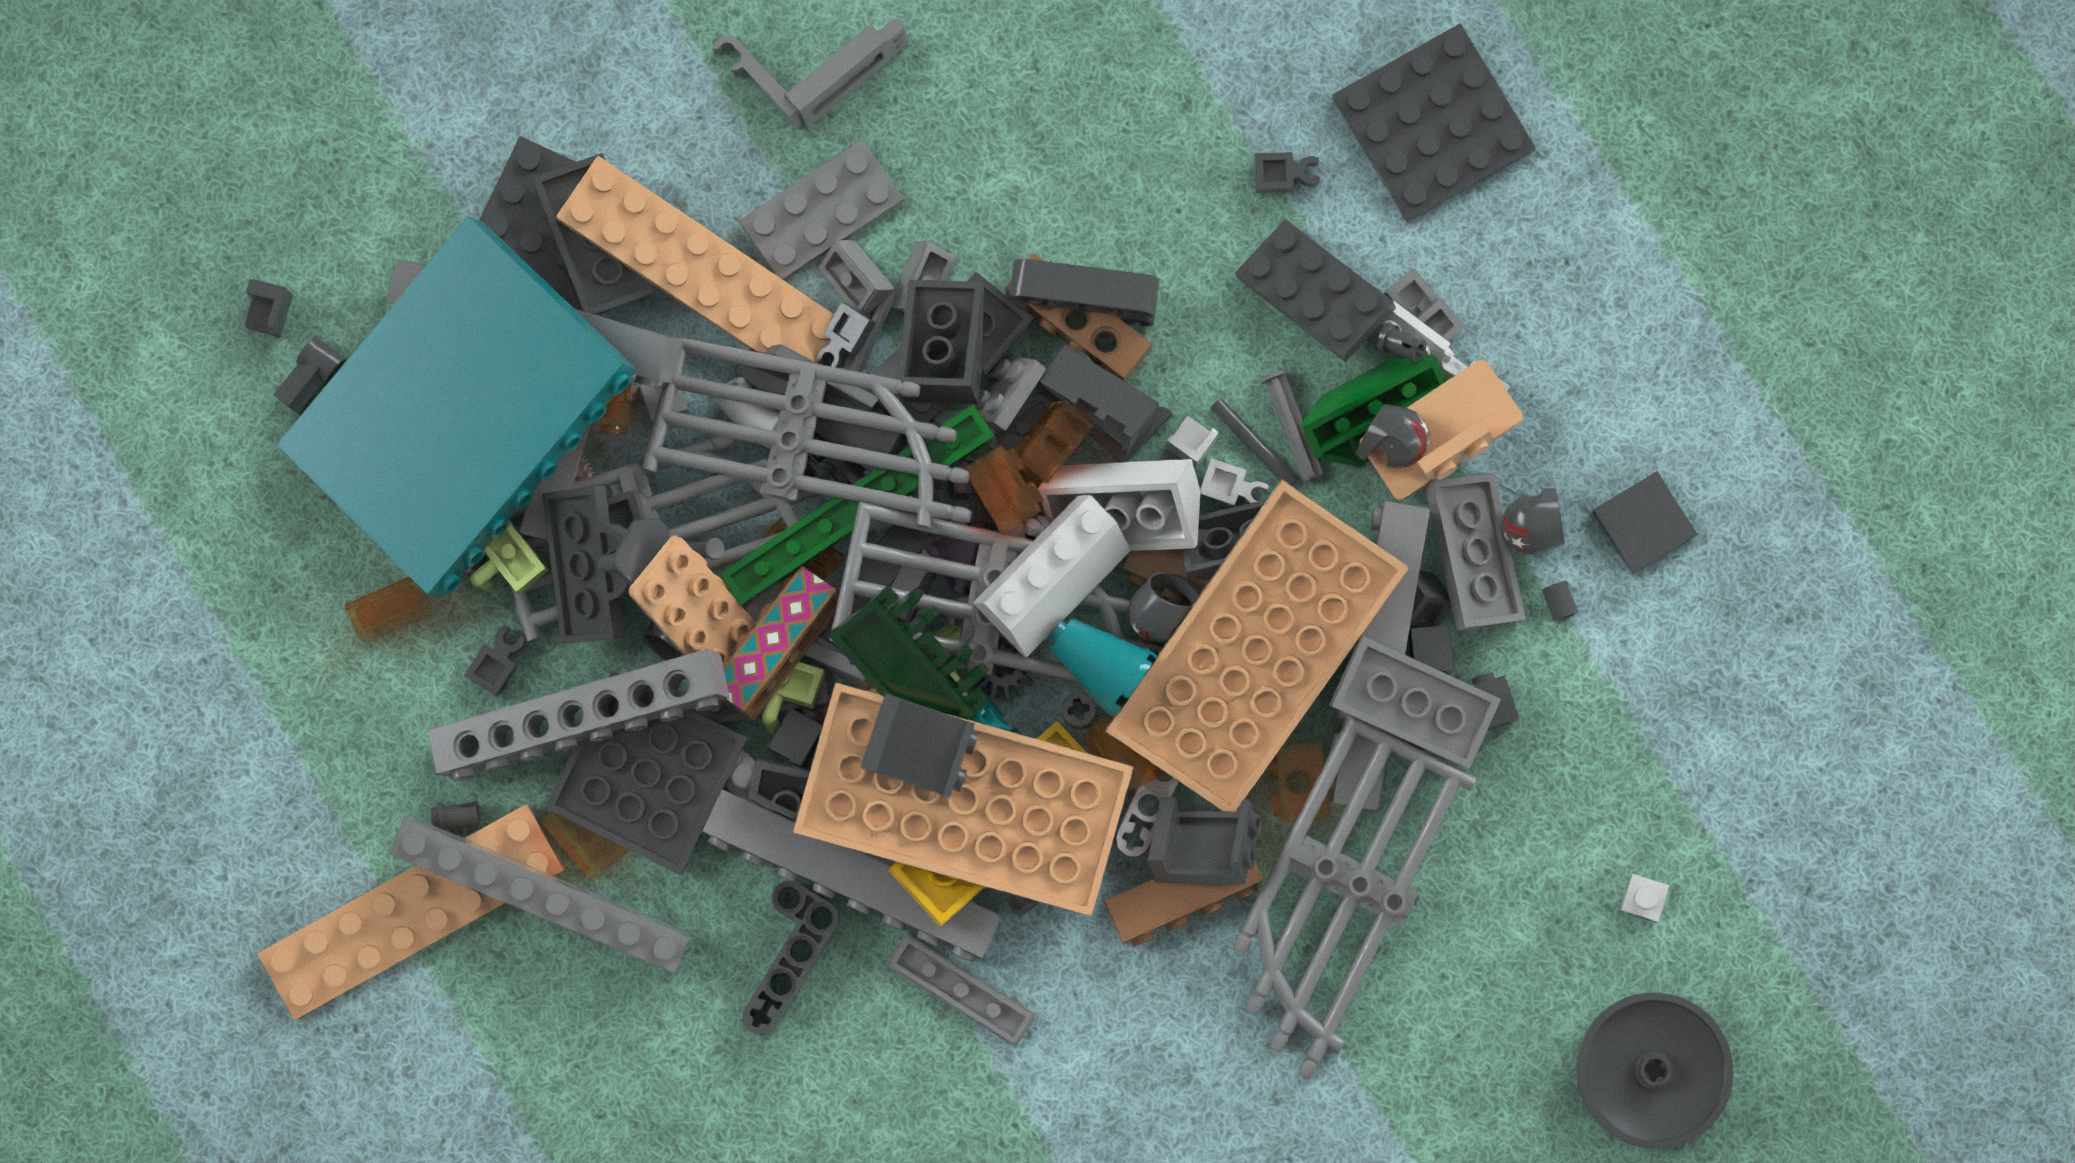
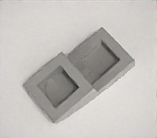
M1416 269L1410 270L1384 292L1389 299L1399 304L1447 341L1464 328L1442 298H1437Z

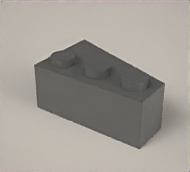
M1066 346L1062 348L1051 362L1036 386L1037 392L1124 456L1129 454L1153 423L1159 404L1156 400L1093 363L1082 351L1078 349L1071 350Z

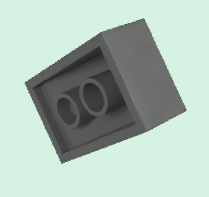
M909 280L896 379L901 380V382L908 381L920 385V394L918 397L902 396L905 402L978 404L983 360V282Z
M1266 500L1199 515L1197 546L1192 549H1181L1187 578L1211 580Z

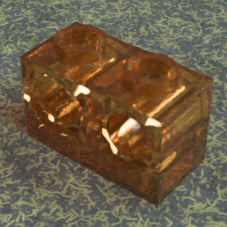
M1054 401L1008 459L1035 483L1048 484L1094 424L1067 401Z

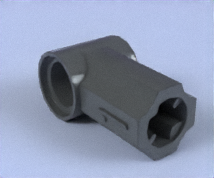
M315 337L301 350L297 357V366L273 395L301 416L347 359L321 339Z

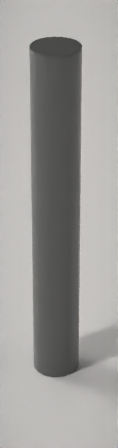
M1222 398L1211 406L1210 409L1280 481L1282 479L1292 486L1299 479Z

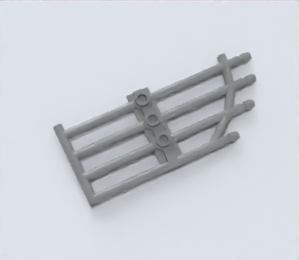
M676 337L683 340L672 381L671 383H664L641 470L656 473L658 462L762 482L760 494L783 500L797 501L799 491L802 490L917 513L916 525L927 529L931 527L932 517L946 520L951 518L956 522L970 521V510L933 501V478L944 481L951 480V482L967 483L970 473L962 468H950V466L932 463L923 439L955 442L957 431L949 427L941 426L939 428L937 425L915 421L894 395L901 393L902 396L918 397L920 385L908 381L901 382V380ZM690 354L788 373L790 377L785 395L682 376L686 356ZM827 382L871 389L892 416L822 403ZM677 390L779 409L781 412L776 431L674 412L672 409ZM818 417L906 434L914 459L815 440L813 436ZM668 426L772 446L767 466L764 468L664 448L663 443ZM809 454L918 475V498L804 476Z
M717 435L716 438L711 437L675 449L737 462L713 453L717 449L722 450L735 444L733 438ZM766 458L749 465L766 468L768 459ZM643 460L577 481L573 489L605 485V488L611 486L613 496L632 489L636 490L645 519H660L658 509L744 481L760 493L762 482L717 474L653 495L647 474L650 472L641 470ZM658 462L656 471L673 466V464ZM800 490L797 501L783 500L761 494L765 497L764 499L669 529L670 538L678 536L686 540L778 510L787 527H790L800 520L792 505L802 502L806 498L817 497L820 494ZM527 505L517 510L510 519L524 515ZM779 533L725 550L724 555L718 560L704 558L708 563L707 567L712 571L736 563ZM533 537L524 538L533 550L549 546L548 541ZM552 568L521 594L517 593L510 585L527 643L541 639L538 627L558 621L556 606L534 613L528 596V591L553 583Z
M859 502L832 630L851 615L855 595L872 598L886 587L858 580L864 557L972 581L967 603L924 594L920 601L913 606V608L922 610L934 606L941 614L964 618L959 641L934 636L949 655H953L965 645L972 649V655L964 664L958 667L959 669L970 671L976 665L984 663L989 669L986 674L991 675L993 665L996 664L1079 682L1063 663L1031 656L1025 658L1022 654L997 649L1000 631L973 604L1016 559L1017 552L1022 553L1034 540L932 518L930 529L922 528L916 525L917 514ZM870 521H879L979 543L975 566L867 543ZM1098 584L1079 603V605L1099 609L1107 633L1150 650L1156 655L1161 651L1162 648L1155 644H1144L1142 641L1125 638L1116 613L1124 615L1129 613V600L1107 595ZM891 587L899 596V599L894 604L911 591ZM918 632L912 638L916 640L923 633Z
M1349 715L1233 948L1235 951L1244 954L1252 943V937L1257 935L1264 970L1254 988V994L1250 996L1247 1002L1246 1010L1257 1014L1265 1002L1264 998L1268 996L1272 987L1286 1010L1278 1026V1032L1274 1034L1271 1040L1270 1048L1281 1052L1289 1040L1288 1036L1292 1034L1297 1022L1315 1037L1307 1053V1059L1303 1061L1299 1072L1300 1076L1308 1080L1314 1075L1317 1063L1321 1061L1327 1048L1332 1049L1336 1053H1339L1344 1039L1336 1035L1335 1032L1390 923L1393 922L1402 927L1405 919L1408 917L1419 894L1418 891L1410 888L1409 885L1459 786L1471 791L1477 780V777ZM1358 734L1374 742L1377 746L1327 845H1324L1306 836ZM1393 752L1411 761V764L1360 863L1340 852L1390 753ZM1427 769L1446 780L1394 880L1374 869L1424 770ZM1288 870L1309 881L1277 945L1274 947L1267 911ZM1322 887L1342 896L1343 899L1294 994L1281 969ZM1358 904L1377 914V917L1324 1022L1320 1023L1304 1008Z

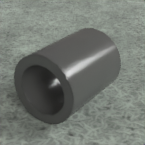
M1562 581L1542 589L1554 622L1579 613L1567 581Z

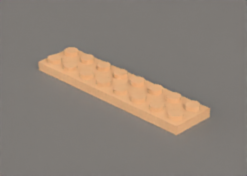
M596 157L557 214V221L748 349H753L758 353L767 352L772 345L782 344L811 361L822 364L817 362L816 358L820 350L828 346L831 341L823 333L834 316L832 312L601 157Z
M528 803L464 838L553 876L565 870ZM415 865L260 951L257 955L290 1014L296 1020L501 906L505 902Z

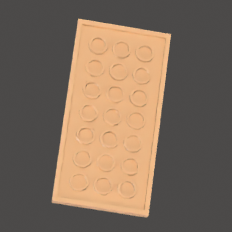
M1281 479L1199 595L1182 623L1176 628L1161 649L1156 661L1152 662L1153 664L1146 672L1144 678L1135 688L1129 699L1125 700L1117 716L1106 727V732L1222 811L1235 812L1409 567Z
M835 682L793 833L1092 916L1133 766L970 721L975 723L973 731L979 733L973 754L965 753L960 768L967 771L960 792L952 790L951 796L947 797L861 768L884 696Z

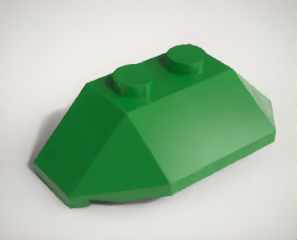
M1434 355L1423 356L1418 362H1413L1408 358L1388 360L1321 395L1300 426L1316 459H1326L1336 463L1359 467L1370 461L1368 457L1362 460L1356 455L1361 438L1364 437L1380 409L1385 404L1409 407L1445 383L1446 380Z

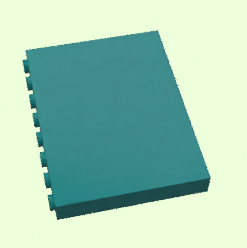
M467 216L277 445L427 595L444 597L452 593L460 585V577L464 572L483 558L485 555L484 549L492 539L499 537L507 530L510 524L508 520L514 513L529 504L534 496L533 491L536 487L556 472L558 468L557 463L564 454L574 450L582 440L581 434L587 427L602 418L607 410L606 405L609 401L629 386L631 375L637 368L484 222Z

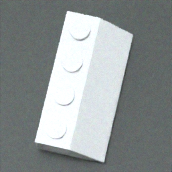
M1192 459L1058 465L1052 467L1038 488L1045 515L1049 518V524L1077 496L1091 495L1117 522L1131 551L1192 549L1197 546L1201 491Z
M1091 495L1077 496L973 604L1027 658L1131 549L1117 522Z

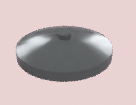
M1666 993L1637 994L1621 999L1607 1007L1593 1020L1584 1034L1576 1064L1578 1088L1591 1116L1605 1131L1615 1138L1630 1145L1643 1148L1664 1149L1676 1147L1701 1136L1722 1114L1729 1100L1733 1085L1732 1055L1720 1027L1712 1017L1696 1004L1679 996Z

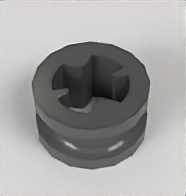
M1015 895L1008 903L1010 906L1015 905L1018 908L1017 914L1021 917L1037 905L1039 901Z

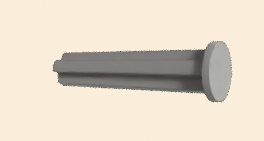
M1285 369L1262 378L1261 383L1267 385L1300 475L1304 481H1309L1321 476L1323 469L1319 459L1314 457L1300 426L1303 422V417L1287 378V375L1290 374L1289 369Z

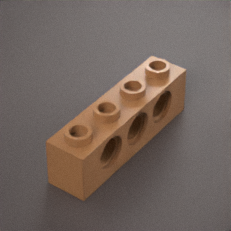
M1034 253L1029 258L1031 260L1043 261ZM1011 281L1005 287L1006 296L1008 297L1010 292ZM1013 301L1039 320L1036 325L1051 338L1059 335L1069 343L1066 347L1071 350L1078 349L1082 351L1099 367L1112 373L1124 382L1130 378L1151 351L1152 343L1115 315L1056 307H1042L1040 305ZM1072 315H1081L1086 319L1087 323L1082 329L1073 330L1066 325V320ZM1102 337H1109L1115 341L1116 347L1113 351L1104 353L1096 348L1095 343Z

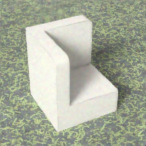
M1187 416L1175 434L1170 435L1167 439L1166 449L1181 459H1192L1193 466L1197 469L1218 440L1219 432L1214 428L1209 431Z

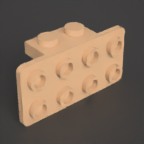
M1478 360L1407 407L1416 411L1424 419L1430 435L1429 445L1422 459L1411 467L1391 469L1387 468V456L1382 450L1375 449L1368 458L1395 499L1403 501L1425 487L1430 481L1435 479L1441 480L1452 474L1457 469L1456 465L1468 457L1473 459L1489 448L1488 444L1520 424L1523 420V414L1488 362Z
M672 536L630 586L629 595L683 655L708 649L720 653L722 663L726 664L735 653V647L739 639L744 634L750 633L757 623L727 590L728 586L707 567V561L700 554L693 551L683 538Z

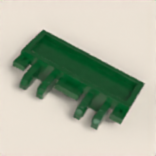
M887 585L830 631L829 637L882 696H885L886 693L966 720L988 702L987 696L979 687L966 697L962 695L986 675L989 669L984 663L973 667L970 672L957 682L950 676L951 672L961 664H964L972 655L973 651L969 646L965 645L949 657V653L929 630L916 640L912 638L934 620L939 613L934 606L923 610L919 616L907 625L901 620L900 616L915 606L924 595L918 588L909 592L890 609H887L899 599L896 592Z

